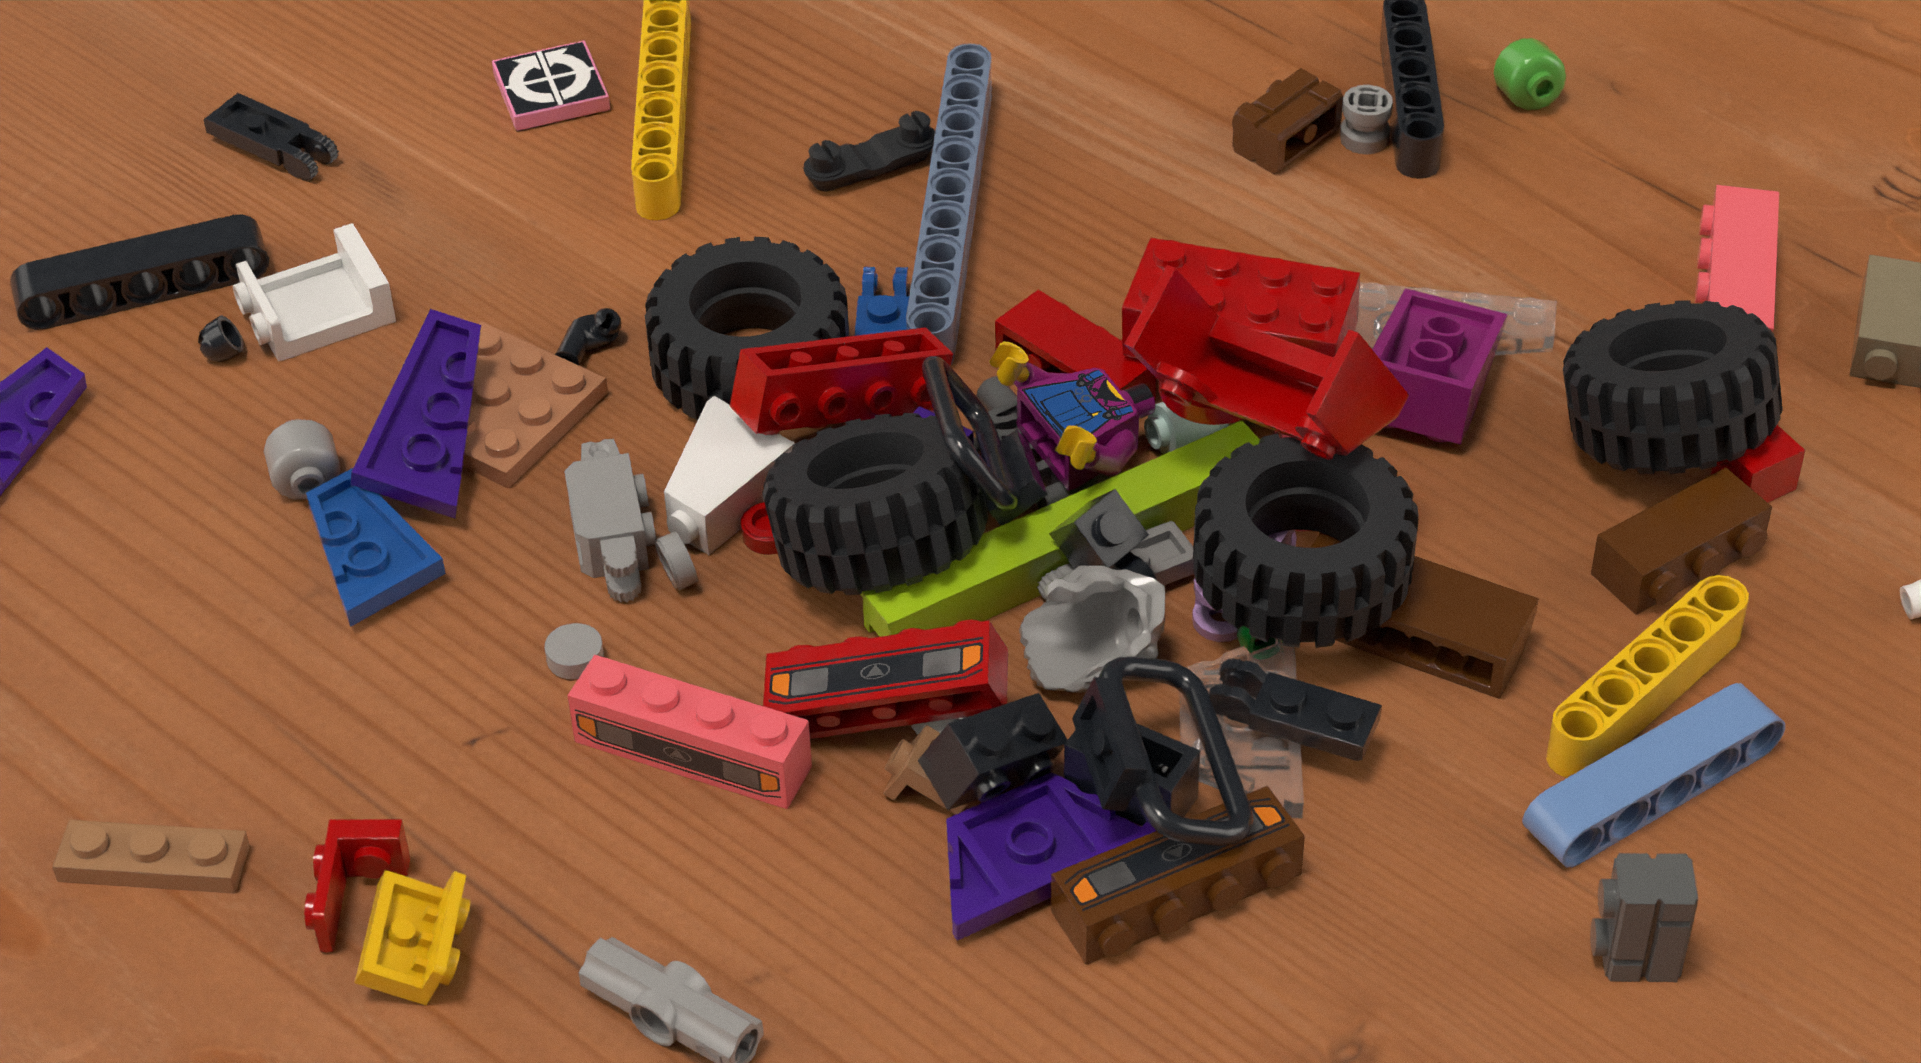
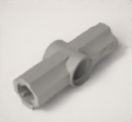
M613 937L608 940L599 938L587 951L584 964L578 972L582 987L628 1012L635 1026L647 1038L659 1045L670 1046L675 1041H678L715 1063H749L755 1056L756 1048L764 1035L761 1020L713 994L706 980L688 964L680 961H671L665 967Z

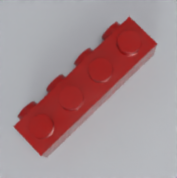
M926 327L740 349L730 407L755 434L775 435L783 430L805 427L820 429L828 424L843 423L859 418L861 421L873 419L875 415L891 414V416H903L904 413H913L919 406L932 411L934 409L922 374L923 361L930 356H937L946 361L951 367L954 353Z

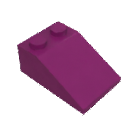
M1405 288L1372 349L1409 394L1399 416L1384 428H1400L1423 434L1432 441L1461 444L1474 417L1508 314Z

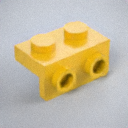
M385 870L377 884L355 984L423 1005L428 1004L439 984L448 986L454 976L460 957V949L451 947L454 934L459 935L461 933L470 908V900L462 897L466 875L454 871L443 889Z

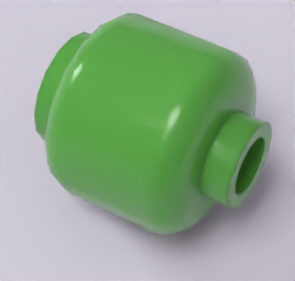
M1522 38L1510 43L1501 51L1495 61L1493 73L1496 85L1516 106L1525 110H1538L1550 105L1558 98L1565 86L1566 71L1563 62L1545 43L1534 38Z

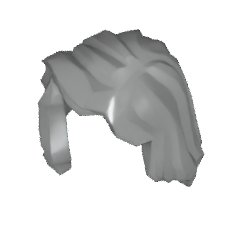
M1080 565L1066 576L1054 579L1047 584L1044 590L1047 601L1041 607L1029 612L1024 617L1019 628L1020 642L1025 646L1024 658L1028 660L1027 668L1031 670V679L1037 682V686L1047 690L1083 693L1087 691L1093 678L1099 677L1104 665L1115 658L1134 656L1156 659L1158 656L1157 641L1164 632L1165 586L1154 578L1129 570H1114L1106 566Z

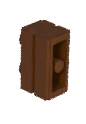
M1302 68L1283 81H1274L1264 95L1251 104L1248 102L1243 103L1236 110L1232 119V147L1235 153L1251 162L1256 160L1258 166L1275 175L1341 127L1343 106L1341 90L1326 81L1320 83L1318 77Z

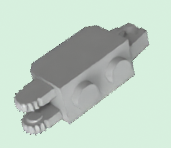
M604 439L596 443H582L581 461L573 462L564 471L580 569L582 573L593 578L605 576L608 594H610V598H614V601L619 600L620 603L622 601H633L641 593L639 571L649 569L646 546H652L656 543L652 513L640 512V507L649 506L644 474L633 475L629 453L620 454L614 439Z

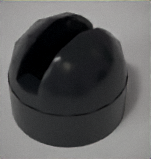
M225 316L215 318L207 323L199 332L198 343L200 344V351L209 360L223 362L244 351V341L240 332Z

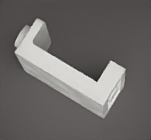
M353 223L333 229L338 251L336 254L258 280L247 261L236 264L240 283L233 285V292L239 309L243 315L251 312L250 323L259 345L268 343L278 362L396 322L389 282Z

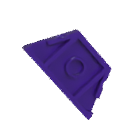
M1052 772L947 818L953 936L958 941L1051 898L1052 873L1156 830L1147 821L1141 827L1117 815L1116 810H1103L1098 795L1084 793L1077 788L1076 784Z

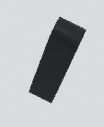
M1384 0L1380 50L1385 89L1392 96L1393 100L1392 114L1389 120L1395 165L1397 170L1407 177L1416 179L1429 178L1435 175L1440 168L1444 120L1427 5L1425 0Z
M243 214L230 215L27 262L13 271L10 277V287L17 317L21 324L30 329L42 330L238 284L240 280L236 264L247 261L257 279L266 272L269 266V256L257 221Z

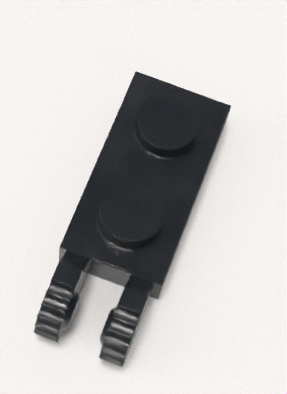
M240 93L235 94L203 119L206 133L278 166L283 165L292 176L300 177L302 180L310 181L319 172L317 170V163L314 160L321 161L327 165L339 156L337 146L330 137L328 138L326 135H322L321 132L310 128L309 124Z
M1234 657L1231 660L1228 658L1222 664L1218 675L1220 676L1219 680L1223 683H1220V685L1215 684L1209 691L1215 712L1221 715V717L1226 716L1230 720L1247 724L1248 729L1358 762L1363 760L1381 719V704L1276 673L1268 672L1266 674L1257 663L1247 660L1244 662L1240 658L1235 659Z

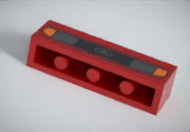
M963 620L957 622L954 626L928 630L908 628L894 635L874 638L856 636L847 638L841 643L821 646L796 645L788 651L766 654L763 706L808 720L810 739L969 717L1007 704L1008 648L990 620Z

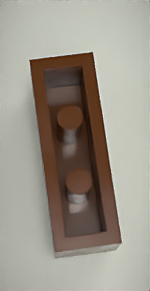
M1724 468L1598 534L1591 575L1637 615L1655 604L1667 603L1679 591L1709 576H1715L1720 569L1742 557L1749 558L1759 552L1767 540V528L1772 506L1729 469Z

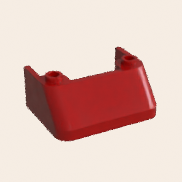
M1166 265L1124 344L1163 383L1160 391L1171 400L1185 406H1190L1192 401L1195 400L1301 441L1300 444L1303 448L1327 460H1332L1334 454L1348 455L1395 420L1409 397L1407 391L1358 332L1348 330L1335 357L1322 354L1218 316L1176 268Z

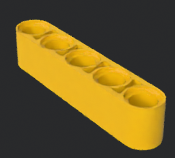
M1722 575L1709 576L1700 581L1564 700L1553 713L1546 756L1549 767L1556 774L1568 778L1626 745L1737 645L1741 637L1749 600V593L1746 587L1738 580Z

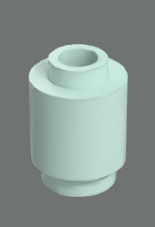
M1164 402L1155 404V412L1148 415L1144 423V430L1149 444L1154 449H1159L1164 455L1228 427L1229 424L1206 425L1195 423L1176 415Z

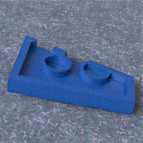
M353 468L306 493L309 509L350 627L446 574L443 558L378 493L351 485V472Z

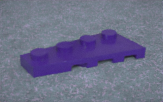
M430 309L351 472V485L456 519L481 325Z
M47 347L0 382V496L87 388L85 374Z

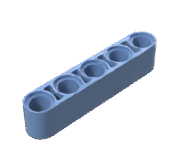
M1742 683L1732 684L1542 792L1526 809L1522 819L1523 826L1564 866L1574 867L1764 757L1782 738L1786 723Z

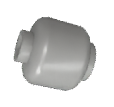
M302 419L291 420L274 429L266 439L264 455L271 484L283 496L298 500L307 499L306 493L340 474L341 467L333 435L324 425L318 422Z

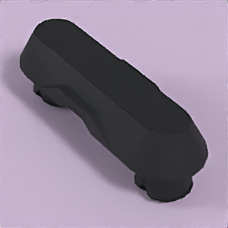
M913 111L911 116L908 113L901 116L898 122L899 127L875 134L868 141L856 145L847 143L839 146L830 140L822 141L821 146L819 143L813 144L809 148L808 153L810 157L804 162L803 170L807 178L818 190L832 191L926 159L933 149L936 131L930 127L931 119L927 114L921 111Z

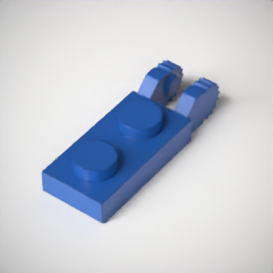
M896 267L895 274L893 275L894 296H875L878 290L876 268H863L862 296H858L855 336L907 330L906 314L909 301L908 267Z

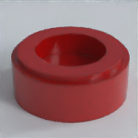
M765 503L753 505L745 511L741 518L744 544L751 551L759 554H778Z

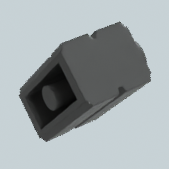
M1619 853L1614 860L1611 879L1599 880L1598 909L1600 917L1603 918H1592L1590 929L1591 951L1593 956H1602L1604 973L1610 982H1639L1641 977H1645L1648 982H1677L1678 978L1681 977L1699 900L1693 862L1687 854H1657L1655 859H1651L1648 853Z

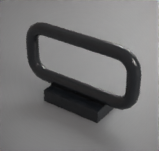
M937 356L926 358L922 364V374L943 441L960 468L985 495L989 513L1001 526L1005 525L1047 495L1031 447L1017 429L1000 440L996 426L988 411L950 365ZM957 407L973 428L982 455H979L966 436Z
M1128 656L1118 657L1106 663L1099 677L1093 678L1072 717L1102 809L1125 811L1132 797L1135 796L1147 822L1157 832L1171 840L1187 844L1224 846L1237 844L1249 835L1254 822L1252 808L1209 693L1201 679L1190 669L1176 662L1164 659ZM1133 680L1163 683L1176 688L1184 696L1229 820L1189 819L1173 813L1166 806L1122 681Z

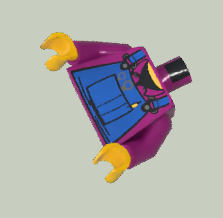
M1011 342L1000 343L989 362L992 367L998 368L997 378L1001 384L1005 386L1014 384L1017 387V428L1068 491L1075 489L1099 474L1108 477L1118 475L1138 449L1139 419L1155 412V400L1148 386L1140 383L1121 391L1105 371L1099 368H1091L1075 373H1048L1028 363V355L1019 346Z

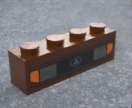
M1268 785L1246 794L1252 808L1254 822L1249 835L1237 844L1224 846L1187 844L1171 840L1154 831L1052 873L1051 913L1084 963L1087 965L1106 956H1118L1137 943L1161 933H1173L1182 928L1187 922L1216 910L1224 911L1230 909L1244 898L1268 888L1282 887L1288 884L1294 877L1301 875L1305 835ZM1223 803L1193 815L1189 819L1227 821L1229 817Z

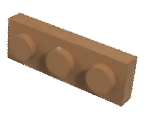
M69 820L52 868L57 882L235 894L250 844L246 831Z

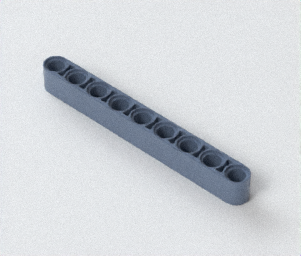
M972 43L956 46L949 52L947 57L906 314L907 330L926 327L954 353L952 363L956 352L992 99L991 53L987 48Z

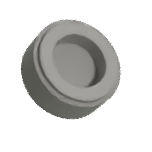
M674 531L658 538L655 543L656 550L674 588L682 590L697 583L698 577L695 567L679 534Z
M571 623L560 626L552 631L545 641L544 647L549 669L555 675L565 679H579L594 654L604 657L602 638L599 632L586 624Z

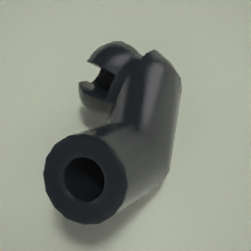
M603 308L598 310L596 314L577 318L569 326L555 355L580 365L586 352L609 345L618 337L622 326L621 317L616 311L610 308Z

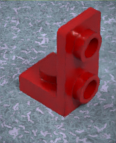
M329 819L325 844H317L314 850L313 870L315 880L318 881L316 893H307L304 906L306 929L315 930L320 952H334L347 877L377 879L382 877L385 870L408 877L411 857L402 819Z

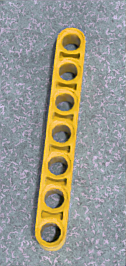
M644 0L631 171L636 211L641 217L648 220L658 221L670 218L679 211L681 205L691 32L689 0Z

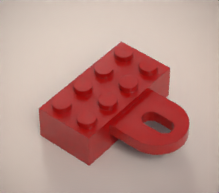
M1150 237L1122 305V355L1136 357L1124 344L1166 265L1176 268L1218 316L1335 357L1348 330L1355 331L1358 322L1360 272ZM1159 381V393L1165 405L1173 413L1186 420L1206 425H1223L1243 420L1240 417L1195 400L1192 401L1190 406L1179 404L1161 393L1160 389L1163 383Z

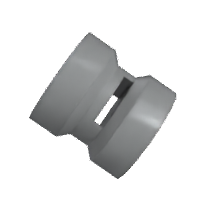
M1359 85L1345 93L1342 106L1345 119L1341 124L1340 139L1346 149L1359 154H1374L1387 147L1390 138L1388 120L1391 117L1393 107L1392 96L1387 90L1374 85Z

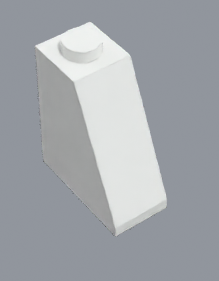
M713 396L706 402L665 488L664 496L668 530L670 532L676 531L684 544L689 543L707 555L713 553L741 530V518L745 511L753 505L764 502L762 495L763 485L770 467H774L775 461L783 453H790L795 443L780 434H755L729 404Z

